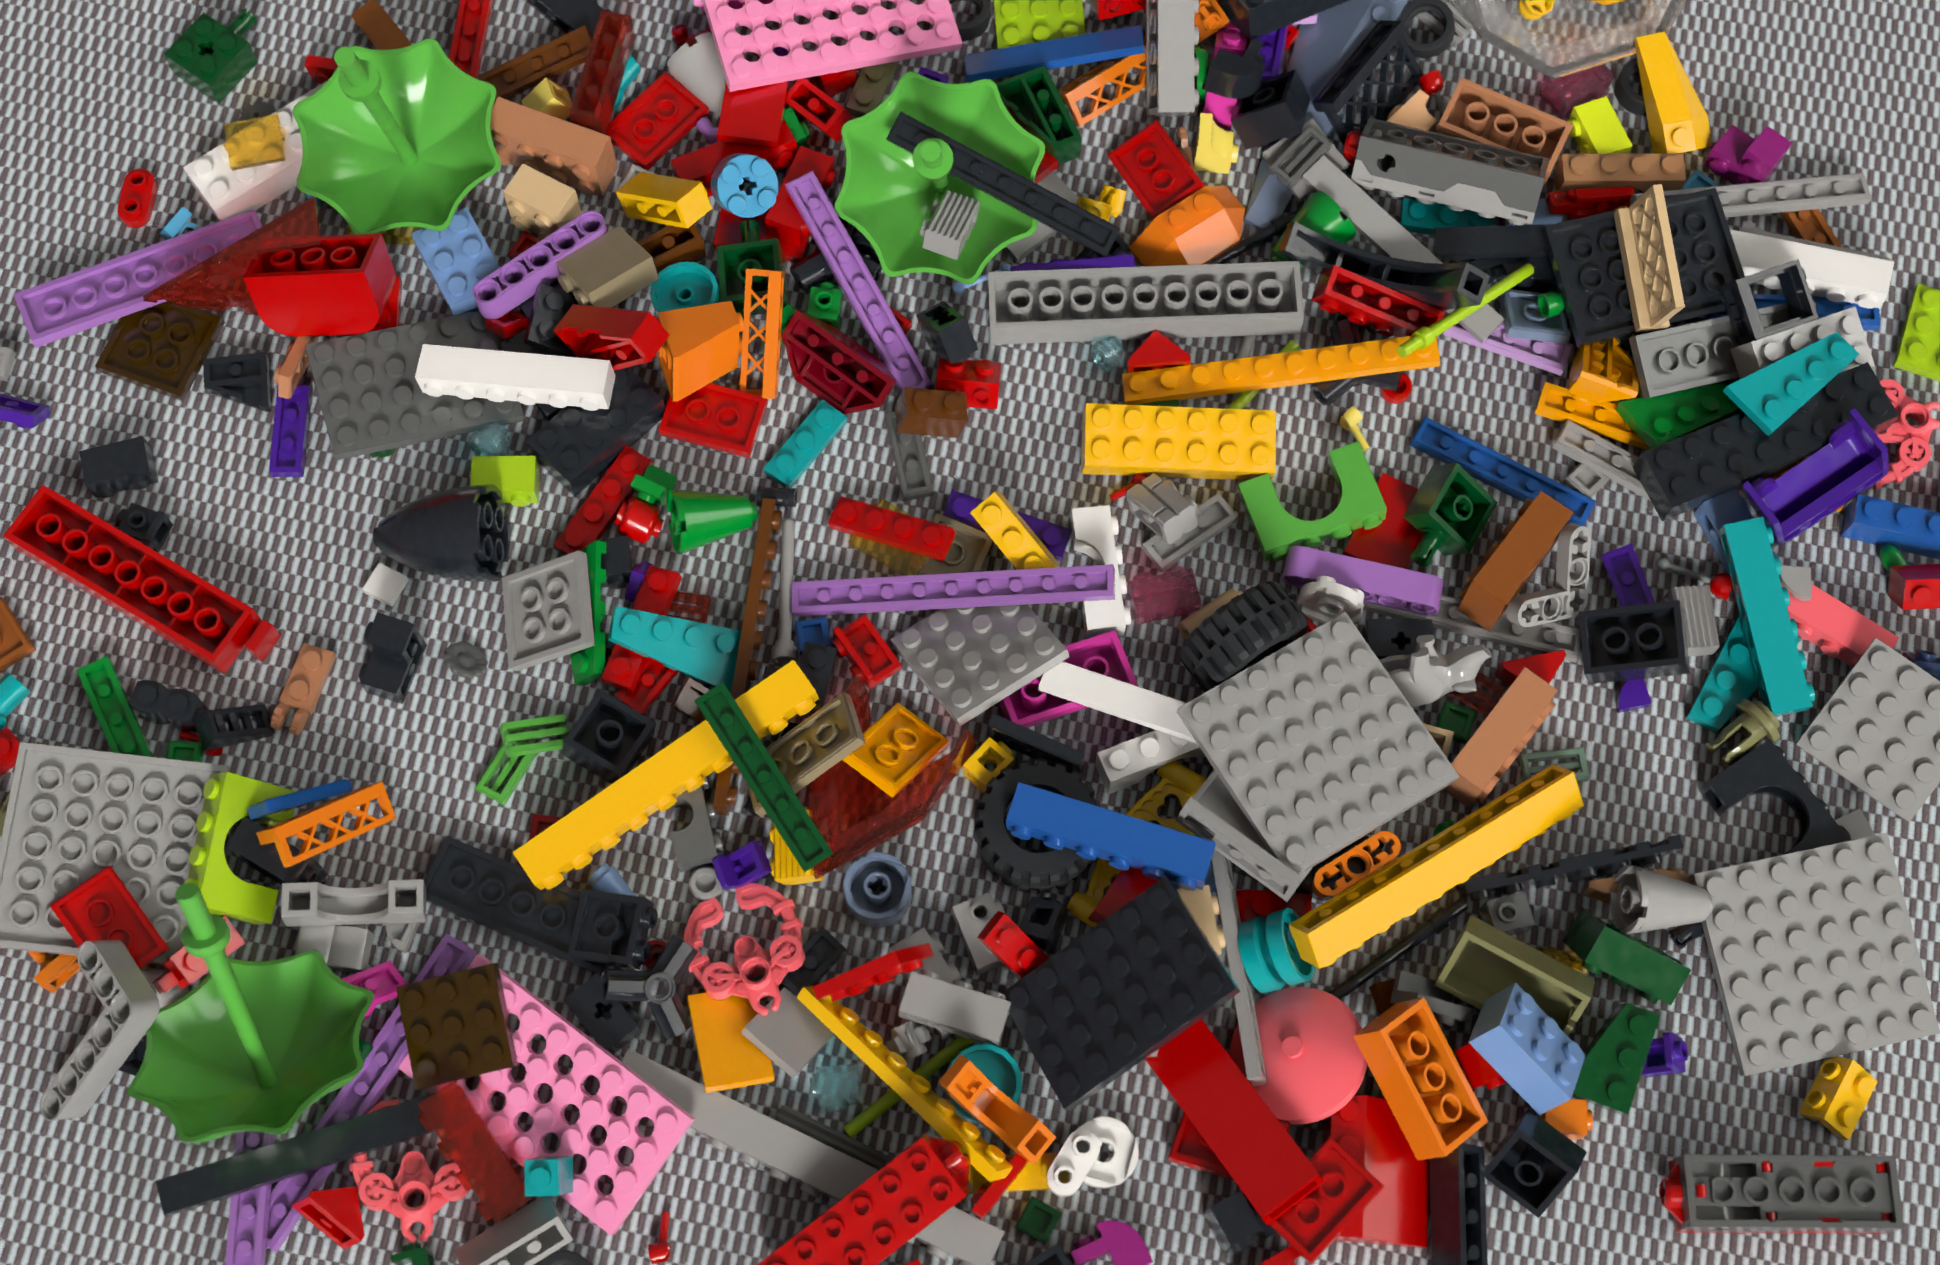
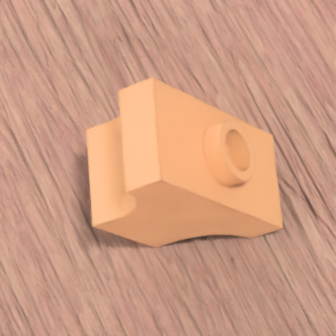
M1421 89L1402 107L1397 105L1387 118V122L1434 132L1438 120L1427 111L1426 105L1429 96Z

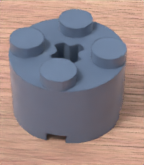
M873 852L852 863L845 874L843 890L846 906L851 916L861 924L873 928L893 926L908 911L912 899L911 879L906 868L896 857L887 853ZM877 885L883 886V892H880L879 895H873L872 890H876Z

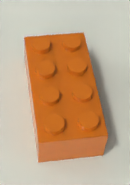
M1424 997L1394 1004L1353 1035L1417 1160L1446 1157L1488 1122Z

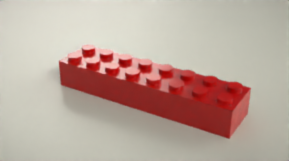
M45 485L40 487L3 535L18 552L224 675L243 651L246 642L262 621L253 608Z

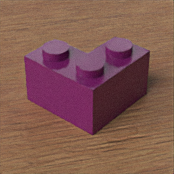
M1732 124L1711 149L1704 165L1709 167L1714 174L1722 176L1733 185L1767 182L1776 171L1792 142L1769 126H1766L1760 135L1754 139Z

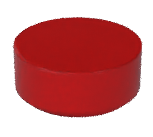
M1402 373L1401 381L1396 391L1379 388L1380 394L1389 403H1402L1408 399L1412 391V382L1406 374Z

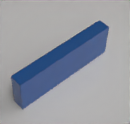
M344 779L267 799L249 806L247 811L250 820L329 800L353 790L350 781Z

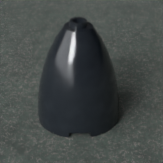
M493 484L448 489L419 498L392 512L380 521L378 527L374 529L373 541L382 553L396 562L432 576L469 582H497L502 578V574L499 572L502 562H508L511 540L509 515L503 514L499 500L502 499V493Z

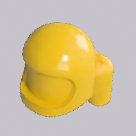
M1103 185L1097 200L1078 196L1077 206L1109 222L1110 217L1116 218L1121 214L1127 191Z

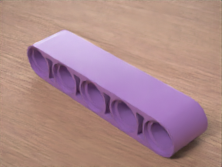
M596 211L582 213L476 283L472 290V295L481 315L486 319H498L534 296L537 287L541 283L549 286L558 280L557 277L560 275L557 261L608 232L603 216Z
M1304 546L1288 548L1282 580L1285 583L1302 588L1307 583L1316 582L1319 576H1329L1334 578L1338 584L1361 590L1364 593L1363 602L1421 615H1435L1438 613L1444 581L1435 575Z

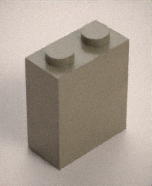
M620 226L615 227L556 262L560 272L557 278L561 287L567 293L571 291L578 304L585 306L611 308L659 279L652 256Z

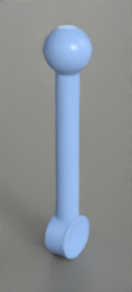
M1008 263L1003 264L1001 269L993 272L1010 271L1011 265ZM988 274L980 276L977 281L970 285L959 281L954 282L952 285L954 294L961 295L966 288L987 281Z

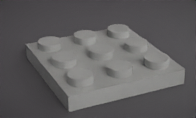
M578 550L502 577L509 669L520 671L595 646L586 553Z

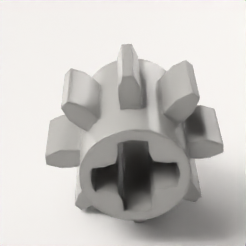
M909 1021L890 1030L894 1039L886 1042L889 1050L901 1054L906 1061L928 1051L925 1042L932 1038L926 1025L917 1027L915 1022Z

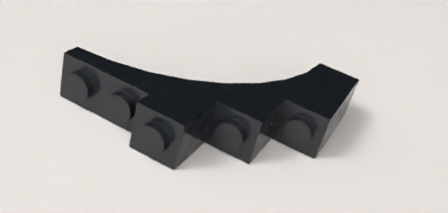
M1297 222L1288 223L1278 252L1294 261H1300V264L1319 275L1321 271L1336 265L1441 311L1480 305L1490 275L1467 262L1451 264L1423 263L1387 257L1361 250L1321 235Z

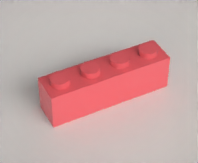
M1813 584L1812 598L1808 602L1794 598L1793 594L1788 591L1790 606H1787L1790 619L1794 618L1796 621L1798 637L1803 640H1809L1820 647L1824 654L1829 657L1838 658L1849 665L1850 669L1874 638L1879 639L1892 649L1899 640L1898 636Z

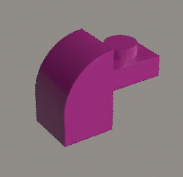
M1119 1221L1097 1223L1094 1228L1099 1239L1094 1241L1092 1235L1074 1243L1075 1250L1069 1254L1073 1265H1084L1107 1254L1111 1265H1150L1153 1262L1138 1232L1131 1226Z

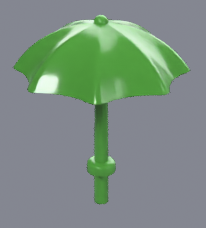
M432 38L424 39L411 46L390 50H374L360 46L339 48L334 54L338 67L331 78L313 95L298 102L293 108V116L300 129L303 148L302 164L296 180L297 188L303 193L318 197L330 204L347 221L354 235L376 234L399 227H422L435 231L445 230L450 225L455 210L470 190L484 179L495 174L501 167V160L493 144L490 124L491 111L496 97L495 87L490 83L475 79L464 73L452 63L440 44Z
M909 71L900 78L894 91L878 107L864 116L852 119L843 125L842 137L846 149V172L834 209L840 218L854 225L871 243L878 255L882 270L887 276L898 277L920 272L936 273L970 285L977 281L988 262L1003 248L1017 240L1034 234L1037 230L1038 222L948 174L954 163L953 152L950 146L943 140L927 138L916 146L913 155L886 141L900 111L1032 182L1035 180L1037 168L1045 154V144L1039 138L1023 129L1014 120L1002 102L997 85L991 79L952 84L930 80L916 72ZM946 190L956 192L957 195L962 194L963 197L967 196L969 199L973 198L975 201L979 200L981 203L976 225L958 260L922 248L924 237L920 236L922 224L925 218H932L930 212L936 198L941 200Z
M191 882L184 883L175 892L177 901L187 921V925L181 933V941L190 955L204 959L210 973L197 987L185 996L159 1009L156 1020L146 1032L147 1043L144 1060L138 1073L130 1083L127 1093L130 1097L150 1103L161 1110L174 1125L178 1138L185 1143H203L229 1134L246 1131L265 1132L274 1135L285 1134L292 1129L299 1117L313 1103L328 1093L344 1087L356 1078L362 1070L364 1061L359 1049L360 1027L373 1002L374 993L369 989L354 986L334 974L327 966L322 953L318 950H307L291 957L270 961H244L228 958L224 948L228 945L231 937L230 928L226 920L217 914H210L197 884Z

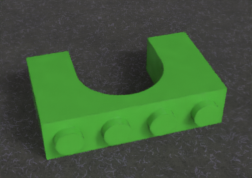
M1359 441L1328 452V465L1339 489L1341 500L1337 508L1322 519L1308 521L1290 515L1281 505L1268 473L1238 484L1239 498L1265 562L1272 559L1275 562L1286 559L1289 547L1304 546L1315 549L1323 541L1334 538V540L1344 539L1356 529L1362 527L1364 529H1372L1379 526L1382 520H1385L1387 507Z

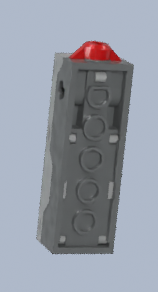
M1370 117L1362 133L1351 131L1347 134L1343 149V155L1353 167L1351 180L1361 189L1374 190L1377 188L1386 190L1389 195L1395 197H1404L1405 195L1416 197L1419 202L1425 204H1434L1435 202L1446 204L1449 209L1455 211H1464L1465 209L1476 211L1479 216L1485 218H1495V216L1506 218L1508 222L1515 225H1525L1526 223L1532 225L1550 160L1541 156Z

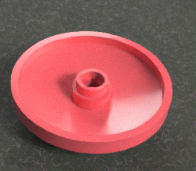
M1309 987L1282 989L1256 1002L1255 1010L1267 1082L1266 1085L1256 1086L1254 1089L1276 1118L1287 1121L1289 1124H1308L1325 1119L1343 1108L1359 1089L1367 1068V1062L1353 1037L1362 1027L1350 1008L1334 995ZM1238 1024L1232 1036L1229 1056L1247 1078Z

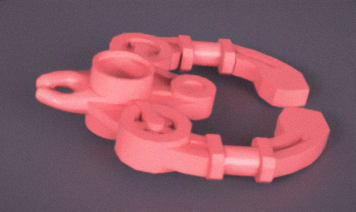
M1892 379L1882 380L1880 384L1899 417L1886 431L1877 434V436L1883 443H1895L1900 447L1896 453L1897 463H1889V472L1870 487L1874 491L1880 490L1882 485L1892 482L1895 484L1902 483L1903 479L1909 477L1912 473L1925 468L1932 456L1931 447L1928 444L1932 430L1940 428V419H1933L1930 415L1932 409L1940 410V402L1921 404L1906 396L1901 384ZM1905 418L1916 420L1918 426L1910 425Z
M749 883L736 888L738 906L742 910H754L766 905L773 910L775 916H782L784 921L779 926L782 935L773 940L769 951L763 949L753 937L742 936L734 944V962L732 966L722 961L711 964L708 955L701 956L699 948L704 945L702 941L704 929L718 924L724 917V910L715 897L699 903L693 910L685 928L683 941L698 951L688 969L694 973L709 997L717 1000L727 999L731 995L748 998L753 1009L765 1016L768 1015L769 1010L760 1004V999L771 996L773 1002L770 1008L776 1012L781 1002V993L778 986L788 972H793L800 968L805 960L801 930L803 925L801 919L795 915L794 909L796 907L793 899L787 900L778 891L768 886ZM757 975H764L759 981H751Z
M398 1099L380 1101L367 1114L400 1104ZM440 1102L443 1116L452 1126V1136H459V1150L453 1151L454 1163L442 1166L435 1175L430 1170L422 1153L410 1151L403 1156L398 1175L394 1180H391L384 1173H373L374 1162L367 1161V1153L353 1157V1163L349 1164L350 1172L353 1173L359 1188L358 1193L363 1205L373 1211L386 1210L399 1218L402 1235L410 1244L416 1242V1236L410 1231L413 1223L418 1221L424 1225V1230L419 1236V1240L426 1242L433 1231V1215L448 1201L455 1202L463 1199L470 1191V1177L475 1157H477V1149L473 1148V1134L476 1133V1129L442 1102ZM420 1193L425 1195V1199L420 1206L415 1208L407 1206V1201L413 1194Z

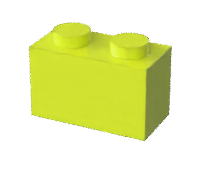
M1607 96L1573 108L1567 122L1574 124L1569 134L1577 141L1580 147V154H1629L1632 144Z

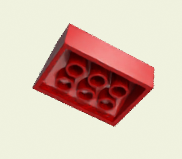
M1354 1095L1343 1108L1325 1118V1141L1332 1136L1384 1185V1188L1334 1241L1427 1248L1429 1159H1416L1386 1099Z

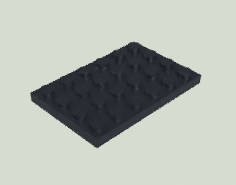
M1711 188L1665 199L1685 304L1682 310L1669 319L1670 325L1727 312L1719 286L1743 278L1745 275L1717 189ZM1616 210L1547 225L1541 229L1577 347L1640 333L1635 332L1614 218Z
M1165 876L1001 994L1006 996V1001L1011 1002L1009 1010L1011 1017L1061 1105L1070 1112L1241 991L1172 881Z

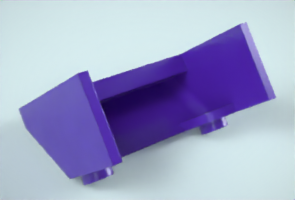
M1855 408L1849 412L1850 422L1844 420L1831 429L1830 433L1832 436L1829 438V444L1776 480L1772 477L1768 479L1760 477L1751 484L1748 481L1743 484L1747 500L1757 515L1764 518L1765 525L1769 524L1771 526L1773 537L1778 545L1791 541L1855 498L1857 494H1861L1876 484L1889 472L1888 448Z

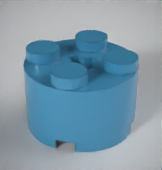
M746 153L728 155L719 162L711 177V192L715 201L724 210L734 215L746 218L756 217L766 212L776 202L778 193L776 173L766 160L758 156ZM743 178L750 182V186L746 187V192L739 189V185L743 184Z

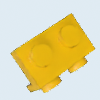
M1837 1056L1826 1058L1805 1097L1799 1114L1804 1118L1818 1120L1839 1139L1849 1140L1878 1081L1853 1059Z

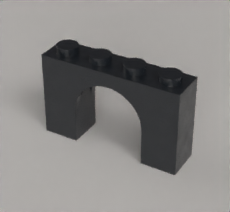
M1770 739L1707 781L1699 789L1700 793L1719 817L1744 799L1756 794H1769L1785 801L1797 817L1799 835L1795 845L1783 855L1851 840L1849 832L1843 826L1838 825L1832 818L1826 803L1816 798L1808 788V782L1805 777L1792 768L1787 761L1784 751L1779 746L1774 745Z

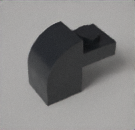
M1252 38L1243 57L1219 49L1209 67L1204 90L1232 99L1246 98L1256 93L1260 88L1265 68L1263 64L1265 56L1261 55L1264 42Z

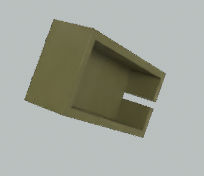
M1470 915L1440 967L1435 986L1481 1010L1485 999L1516 982L1525 993L1532 996L1535 1003L1549 1017L1554 1019L1558 1027L1569 1036L1574 1028V1023L1579 1020L1592 998L1595 980Z

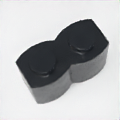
M151 680L137 681L129 700V704L149 722L155 724L171 723L177 729L190 733H198L195 721L203 711L209 710L194 693L184 689L168 690L164 685Z

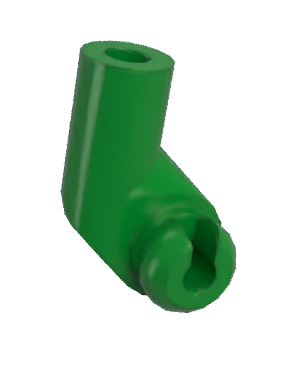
M1887 544L1880 550V561L1889 575L1891 566L1919 565L1907 563L1901 552L1894 545Z

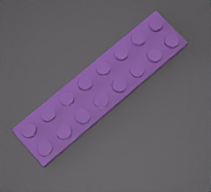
M255 209L14 293L13 295L34 347L37 348L244 274L261 240L268 238Z

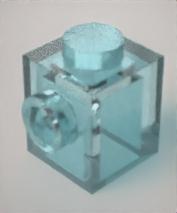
M858 1064L816 1067V1077H810L811 1098H817L819 1107H825L827 1112H840L846 1110V1105L860 1104Z

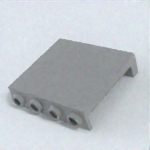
M1215 770L1196 794L1189 798L1176 819V822L1197 837L1216 842V851L1287 902L1312 869L1310 868L1299 875L1269 853Z

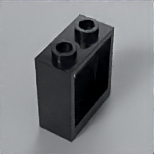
M1799 259L1719 286L1739 346L1819 319L1816 312V303L1811 297L1806 282V273L1801 267ZM1777 275L1792 319L1764 329L1749 284Z
M246 817L225 845L242 862L280 885L282 883L310 882L326 884L328 873L313 857L284 868L275 843L261 845L256 832L265 828ZM288 843L292 856L299 854L300 849Z

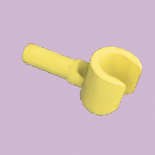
M1352 406L1341 416L1340 425L1345 430L1351 431L1352 435L1359 441L1364 452L1370 447L1357 426L1363 417L1360 411Z

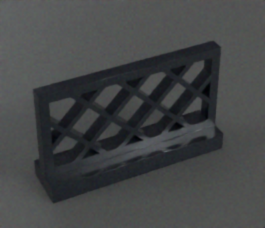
M1380 20L1311 102L1316 112L1325 113L1343 145H1345L1347 134L1353 131V127H1360L1359 132L1362 133L1370 117V106H1377L1376 119L1387 121L1390 112L1397 105L1402 104L1418 84V79L1424 75L1402 36L1407 30L1402 21ZM1394 45L1397 47L1396 61L1390 60L1391 49ZM1381 63L1379 81H1373L1374 69ZM1390 64H1396L1394 82H1388ZM1404 65H1407L1412 74L1406 83H1403ZM1364 84L1362 102H1356L1357 90ZM1373 84L1379 85L1377 103H1371ZM1387 86H1394L1392 100L1386 104ZM1347 104L1345 123H1342L1337 113ZM1355 105H1362L1360 124L1354 123Z

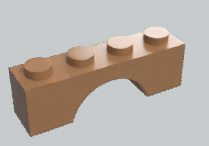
M1562 154L1553 172L1555 191L1563 190L1566 193L1571 189L1630 186L1645 193L1652 185L1662 184L1663 191L1681 190L1686 182L1683 154Z

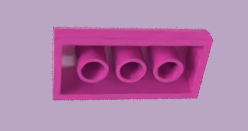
M1116 630L1065 646L1068 650L1069 658L1063 662L1139 687ZM1043 674L999 701L1005 719L1026 728L1089 708L1039 691V684Z

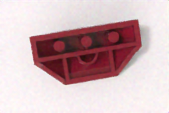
M796 310L781 335L783 344L786 346L794 379L844 415L881 407L897 382L881 359L835 326L801 310Z

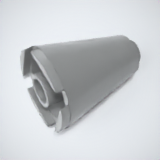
M707 32L695 37L698 43L691 47L687 43L681 46L670 57L666 65L669 67L667 68L669 73L720 118L726 79L712 32Z
M1626 865L1620 868L1615 875L1613 882H1619L1617 893L1611 892V915L1616 928H1623L1622 933L1636 934L1703 922L1712 911V899L1704 888L1634 865Z

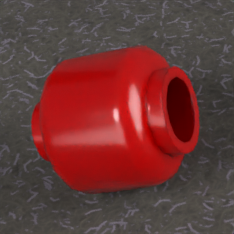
M632 497L628 502H622L614 525L618 526V533L621 536H627L631 540L644 544L649 541L651 536L658 537L664 519L659 518L660 508L656 504H650L638 497Z

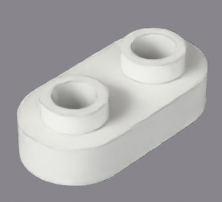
M1085 1129L1076 1130L1065 1141L1050 1166L1046 1178L1049 1189L1055 1195L1068 1197L1076 1193L1100 1152V1142L1094 1133ZM1080 1141L1087 1142L1089 1151L1080 1153L1076 1148V1144ZM1062 1171H1067L1071 1175V1181L1066 1184L1061 1183L1058 1179V1174Z

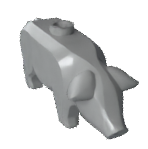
M1421 635L1416 638L1415 652L1411 655L1389 656L1379 661L1410 706L1417 707L1434 702L1452 691L1459 693L1477 691L1475 677L1483 662L1492 657L1490 650L1482 644L1457 648L1447 655H1443L1437 652L1433 646L1435 641L1434 635Z

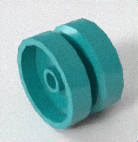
M679 262L669 265L657 274L659 279L651 284L650 298L656 317L658 312L721 302L720 291L714 274L706 266L695 262Z
M1281 909L1271 912L1267 919L1258 916L1245 920L1239 925L1238 947L1241 960L1251 983L1261 993L1280 990L1284 987L1285 983L1294 986L1308 982L1313 977L1315 966L1300 958L1289 927L1290 923L1300 918L1293 909Z
M976 1044L962 1050L949 1064L948 1069L960 1055H963L1000 1091L1017 1104L1022 1091V1074L1016 1060L1006 1050L992 1044ZM944 1088L947 1100L956 1108L955 1112L961 1118L973 1123H979L948 1095L949 1092Z

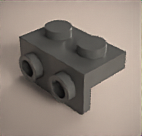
M1403 970L1397 971L1390 1003L1396 1004L1424 997L1437 1023L1454 1026L1455 1021H1470L1472 1009L1452 1003L1453 995L1435 986L1436 980Z

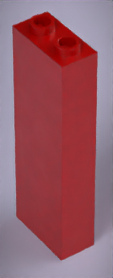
M1202 1019L1159 1048L1157 1057L1145 1058L1267 1225L1324 1183L1320 1174Z

